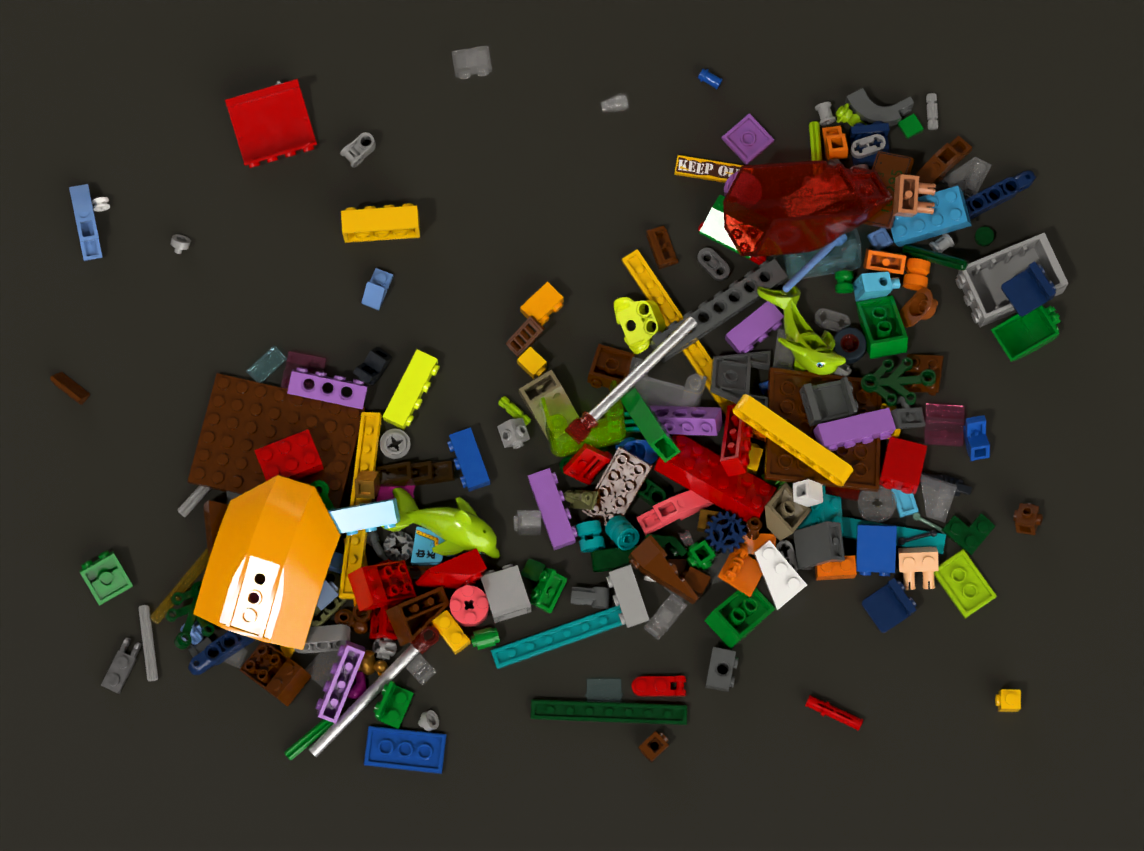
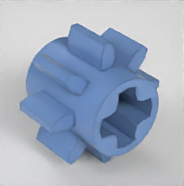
M198 621L193 624L190 632L192 645L200 643L204 637Z

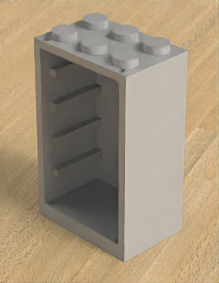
M1045 232L969 263L964 271L959 270L956 276L957 279H955L959 289L963 290L965 294L963 296L967 306L971 307L972 319L975 323H978L979 327L1016 313L1002 291L1001 286L1006 281L1025 271L1028 265L1034 261L1037 265L1040 264L1043 267L1045 277L1055 285V296L1064 292L1069 283Z

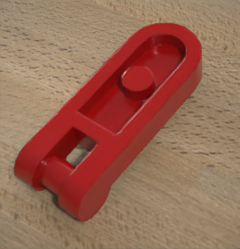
M641 676L633 680L631 688L633 693L640 697L686 696V690L684 689L686 676ZM671 683H676V690H671Z

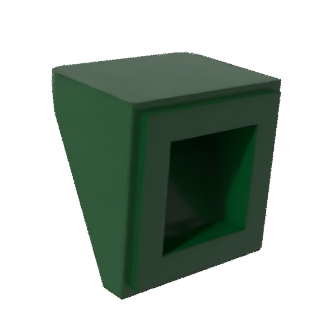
M529 558L521 576L538 584L540 574L545 570L546 565Z

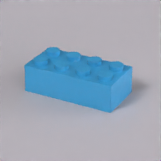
M959 186L935 192L934 196L925 195L918 197L920 202H934L935 207H932L934 208L933 215L917 213L913 217L895 216L891 231L894 243L898 247H902L906 244L909 245L972 226L962 189Z

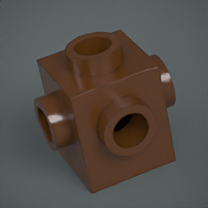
M1020 503L1019 509L1015 510L1013 517L1017 533L1036 535L1038 525L1041 526L1043 514H1040L1039 506L1032 503Z

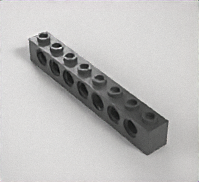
M776 259L770 262L766 260L759 266L760 269L757 271H749L744 275L743 280L740 282L738 280L734 281L729 285L728 290L725 292L723 290L719 291L713 296V300L710 302L704 301L698 306V310L695 312L689 311L683 316V320L680 322L674 321L667 327L666 331L663 333L659 331L653 335L650 346L655 350L689 316L694 318L698 324L692 329L691 333H688L661 359L662 363H665L761 299L757 294L758 287L774 290L785 283L788 276ZM765 276L768 282H762L759 277ZM750 286L753 292H747L744 287ZM729 297H736L738 302L730 301ZM719 306L723 312H716L713 307ZM698 317H705L707 319V322H700Z

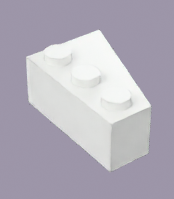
M770 540L754 552L776 610L780 609L807 586Z

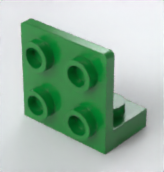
M390 681L389 684H385L381 693L383 699L381 702H377L373 712L377 721L399 729L414 693L396 686L394 681Z

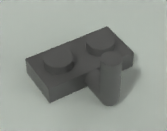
M901 395L897 396V404L901 403L902 409L891 411L896 429L926 426L922 407L910 408L905 403L904 397ZM890 398L888 399V401L893 402L894 399Z

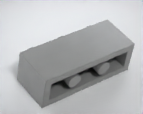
M627 565L609 571V576L606 579L609 587L614 588L615 595L612 596L615 605H620L622 613L619 614L622 625L626 624L628 628L649 621L632 566Z

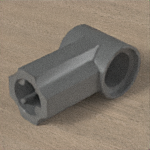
M572 587L571 604L608 609L610 589L605 587Z

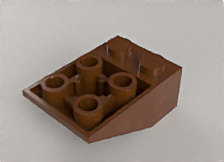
M261 642L240 668L243 674L287 707L311 678V675L300 665L267 642Z

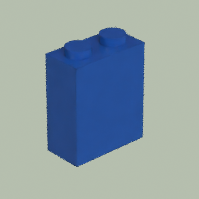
M857 524L856 572H859V575H871V572H879V576H890L891 573H895L896 525Z

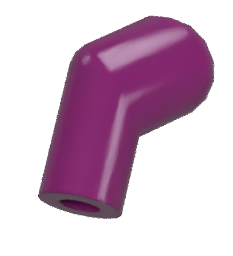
M357 672L356 684L348 693L350 699H357L366 691V679L363 672Z

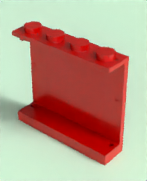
M298 79L225 100L244 166L249 165V168L260 166V162L267 160V163L277 161L278 157L285 155L286 158L297 155L296 151L303 150L304 153L312 151L314 146L317 145Z

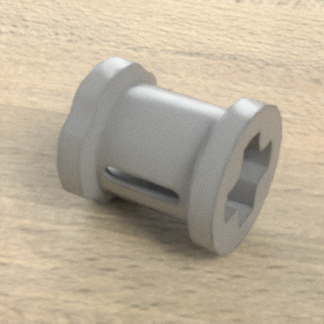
M823 102L815 106V110L818 111L821 119L819 122L821 126L829 125L836 121V117L833 116L830 108L832 106L831 102Z
M947 233L942 234V237L935 242L929 243L930 248L938 253H942L947 248L955 245Z

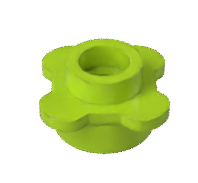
M848 103L844 107H839L836 111L837 123H846L851 118L853 111L848 108Z

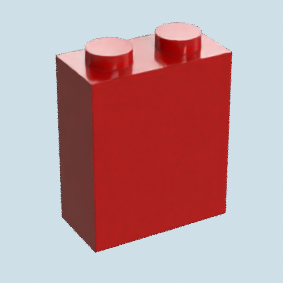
M890 437L879 477V485L886 489L901 490L906 494H916L927 445Z

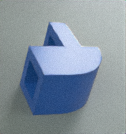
M985 415L966 418L963 432L970 460L989 458L990 444L986 435Z

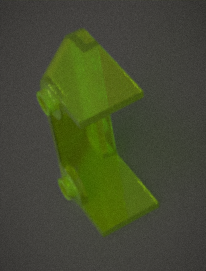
M616 380L611 382L609 386L610 392L617 386ZM545 397L540 399L539 407L550 449L556 457L576 454L585 443L595 448L618 444L626 436L621 398L604 414L605 418L599 419L596 422L590 421L568 427L567 420L563 415L554 414L549 416Z

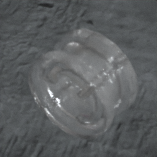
M685 530V533H678L685 549L688 548V545L694 544L688 530Z

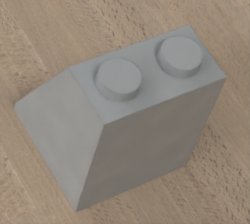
M513 564L503 566L500 571L489 570L483 573L484 576L481 577V582L488 599L494 623L531 612V604L518 565L513 566Z

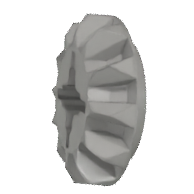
M390 429L380 439L382 453L392 459L405 456L411 446L409 436L400 429ZM392 437L396 442H401L398 445L399 451L395 447H390L392 445Z
M403 531L393 532L385 539L384 552L390 560L406 561L412 556L414 541L409 534ZM396 539H398L400 544H405L401 550L402 554H400L398 549L393 548L396 546Z

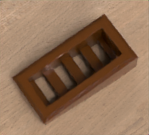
M531 315L511 336L506 345L519 357L532 346L545 328ZM529 325H531V326L536 330V332H534V331L529 327Z

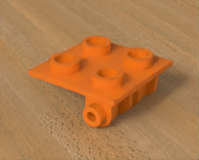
M742 546L738 550L733 547L734 552L729 554L717 577L748 597H751L762 576L757 561L748 556L747 547Z

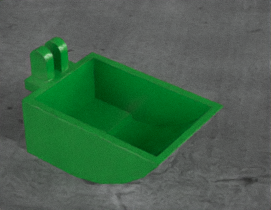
M1041 305L1023 317L1016 314L991 329L1011 362L1038 350L1058 337L1059 329L1057 324L1061 321L1059 319L1060 315L1055 313L1056 309L1049 306L1045 308Z

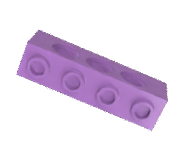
M297 367L296 370L293 369L291 372L287 394L363 409L368 385H365L364 382L358 379H353V382L345 380L346 377L335 375L332 378L328 377L325 372L316 371L313 374L309 373L306 368ZM312 379L315 383L314 387L307 388L304 385V380ZM331 383L333 391H324L323 384ZM350 387L352 395L344 396L342 388Z
M650 406L669 434L717 436L723 426L721 408Z

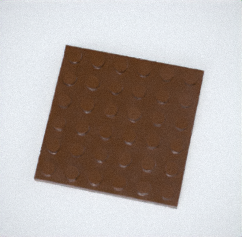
M770 367L768 374V408L816 441L813 430L817 425L809 426L799 390L804 384L811 383L814 386L838 381L844 376L817 375L812 372ZM847 376L848 381L853 386V397L858 402V410L855 415L881 410L882 397L876 392L869 393L864 391L861 387L862 378ZM869 382L867 385L872 386L874 383ZM766 437L764 479L792 483L810 479L822 484V486L878 492L881 440L876 438L867 444L859 442L850 448L838 447V450L832 452L853 468L852 474L844 486L841 487L835 485Z

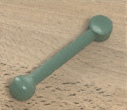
M919 513L913 514L914 520H920L923 523L942 532L941 527L920 517Z

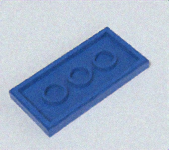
M369 726L364 766L442 774L447 735Z

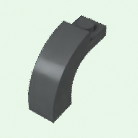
M863 88L846 96L845 100L853 114H857L867 125L883 121L884 123H889V127L898 124L902 118L900 114L902 116L907 115L912 111L911 109L914 105V101L910 96L889 107L878 106L869 99Z

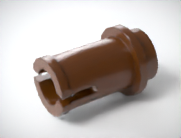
M752 517L747 521V537L749 539L753 535L752 540H756L759 537V530L762 528V522L756 517Z

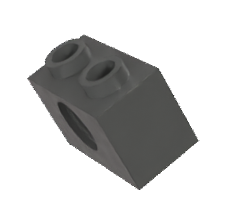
M713 647L705 688L726 692L729 691V687L733 688L735 676H732L733 668L737 669L739 657H735L736 651ZM724 665L727 667L728 672L724 675L719 674L717 667Z

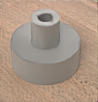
M175 234L172 236L170 244L175 248V253L181 254L182 250L189 249L191 240L184 235Z
M429 710L421 714L418 724L426 731H431L438 728L439 719L434 711Z

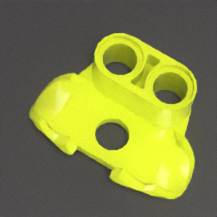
M628 297L618 298L614 301L616 321L622 326L626 336L624 337L625 342L634 354L645 351L650 345L652 336L659 331L663 333L666 327L657 303L653 300L634 302ZM646 304H647L648 307H649V312H648V313L645 312V305H646ZM630 320L636 323L634 331H630L627 328V323ZM653 322H655L656 324L655 331L652 329Z

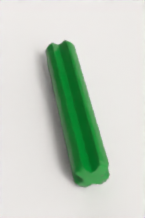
M323 719L284 752L289 760L294 759L334 723Z

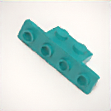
M822 486L823 503L811 506L812 526L826 521L841 523L842 534H844L841 497L826 494L825 486Z

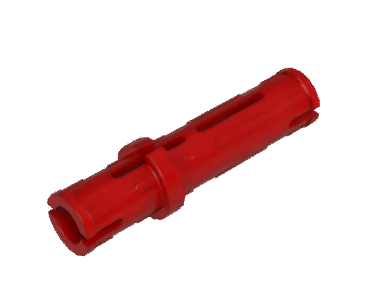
M809 695L805 707L820 712L821 716L826 715L859 731L864 720L830 705L828 701H821L812 695Z

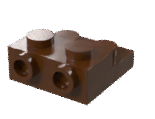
M598 344L587 382L594 388H601L602 386L612 391L629 375L635 354Z

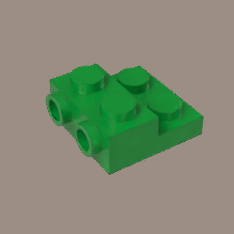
M108 550L98 555V560L94 562L89 560L81 565L82 569L79 570L99 606L133 587L114 551L110 553Z

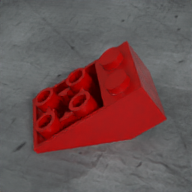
M405 560L364 566L348 574L359 612L417 597Z

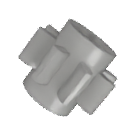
M379 638L374 641L372 649L374 653H377L376 658L389 660L390 657L395 655L397 645L395 642H392V639Z

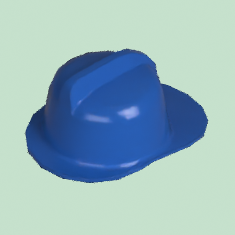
M628 437L615 446L616 450L619 446L624 447L650 464H653L658 458V454L646 440Z

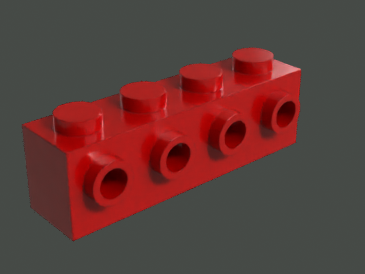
M736 404L727 406L720 462L728 477L747 473V465L750 463V441L753 436L752 427L733 413V408Z

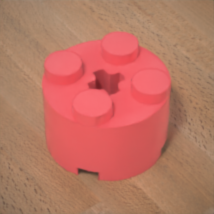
M470 585L457 589L450 599L452 617L459 625L464 627H474L483 623L489 612L486 594L480 588ZM473 603L474 609L469 608L468 610H466L465 604Z

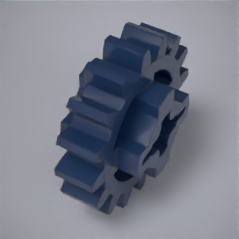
M726 511L723 516L721 512H718L717 518L711 516L712 522H706L709 529L704 530L705 533H708L705 540L711 541L709 547L714 545L715 552L721 549L722 554H725L728 549L732 553L734 552L733 547L738 550L740 548L738 543L743 544L745 542L742 536H746L747 533L742 532V529L746 525H740L742 518L736 520L735 513L729 516V511ZM720 520H727L724 525L717 524ZM734 525H735L736 528H737V533H736L735 530H734V527H733ZM727 528V533H728L729 535H727V536H725V537L723 538L724 532L721 531V530H724V529ZM713 532L716 533L717 540H715ZM727 540L734 542L731 545H724Z

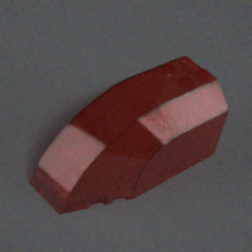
M822 160L741 166L723 201L724 228L740 256L760 257L811 252L830 244L868 221L882 210L893 197L875 170L859 167L849 169L845 168L843 164L838 163L836 166L827 165V161Z

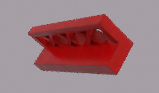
M385 560V561H382V562H379V563H376V564H383V563H389V562H395V561H393V560ZM402 601L380 607V611L379 608L372 610L369 639H397L385 610L401 604Z

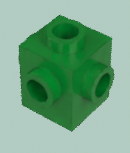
M705 540L701 543L696 542L688 548L686 560L689 566L697 570L702 568L704 571L713 565L712 561L716 556L712 546L709 547Z

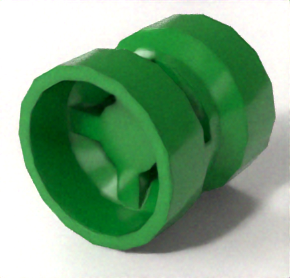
M843 270L835 272V280H837L835 285L836 293L846 294L854 292V285L852 284L854 278L853 271Z

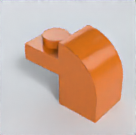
M841 125L822 128L827 160L847 158L848 146L845 134H842Z

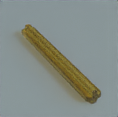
M208 547L150 616V620L155 624H159L165 617L166 612L174 606L171 602L173 594L176 592L184 593L207 566L209 561Z

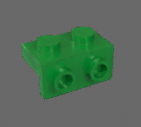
M546 568L540 574V581L531 593L530 603L547 613H551L568 579L556 573V570Z

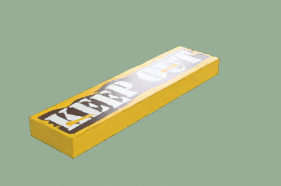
M678 155L674 175L725 183L730 175L736 172L746 171L751 173L752 167Z

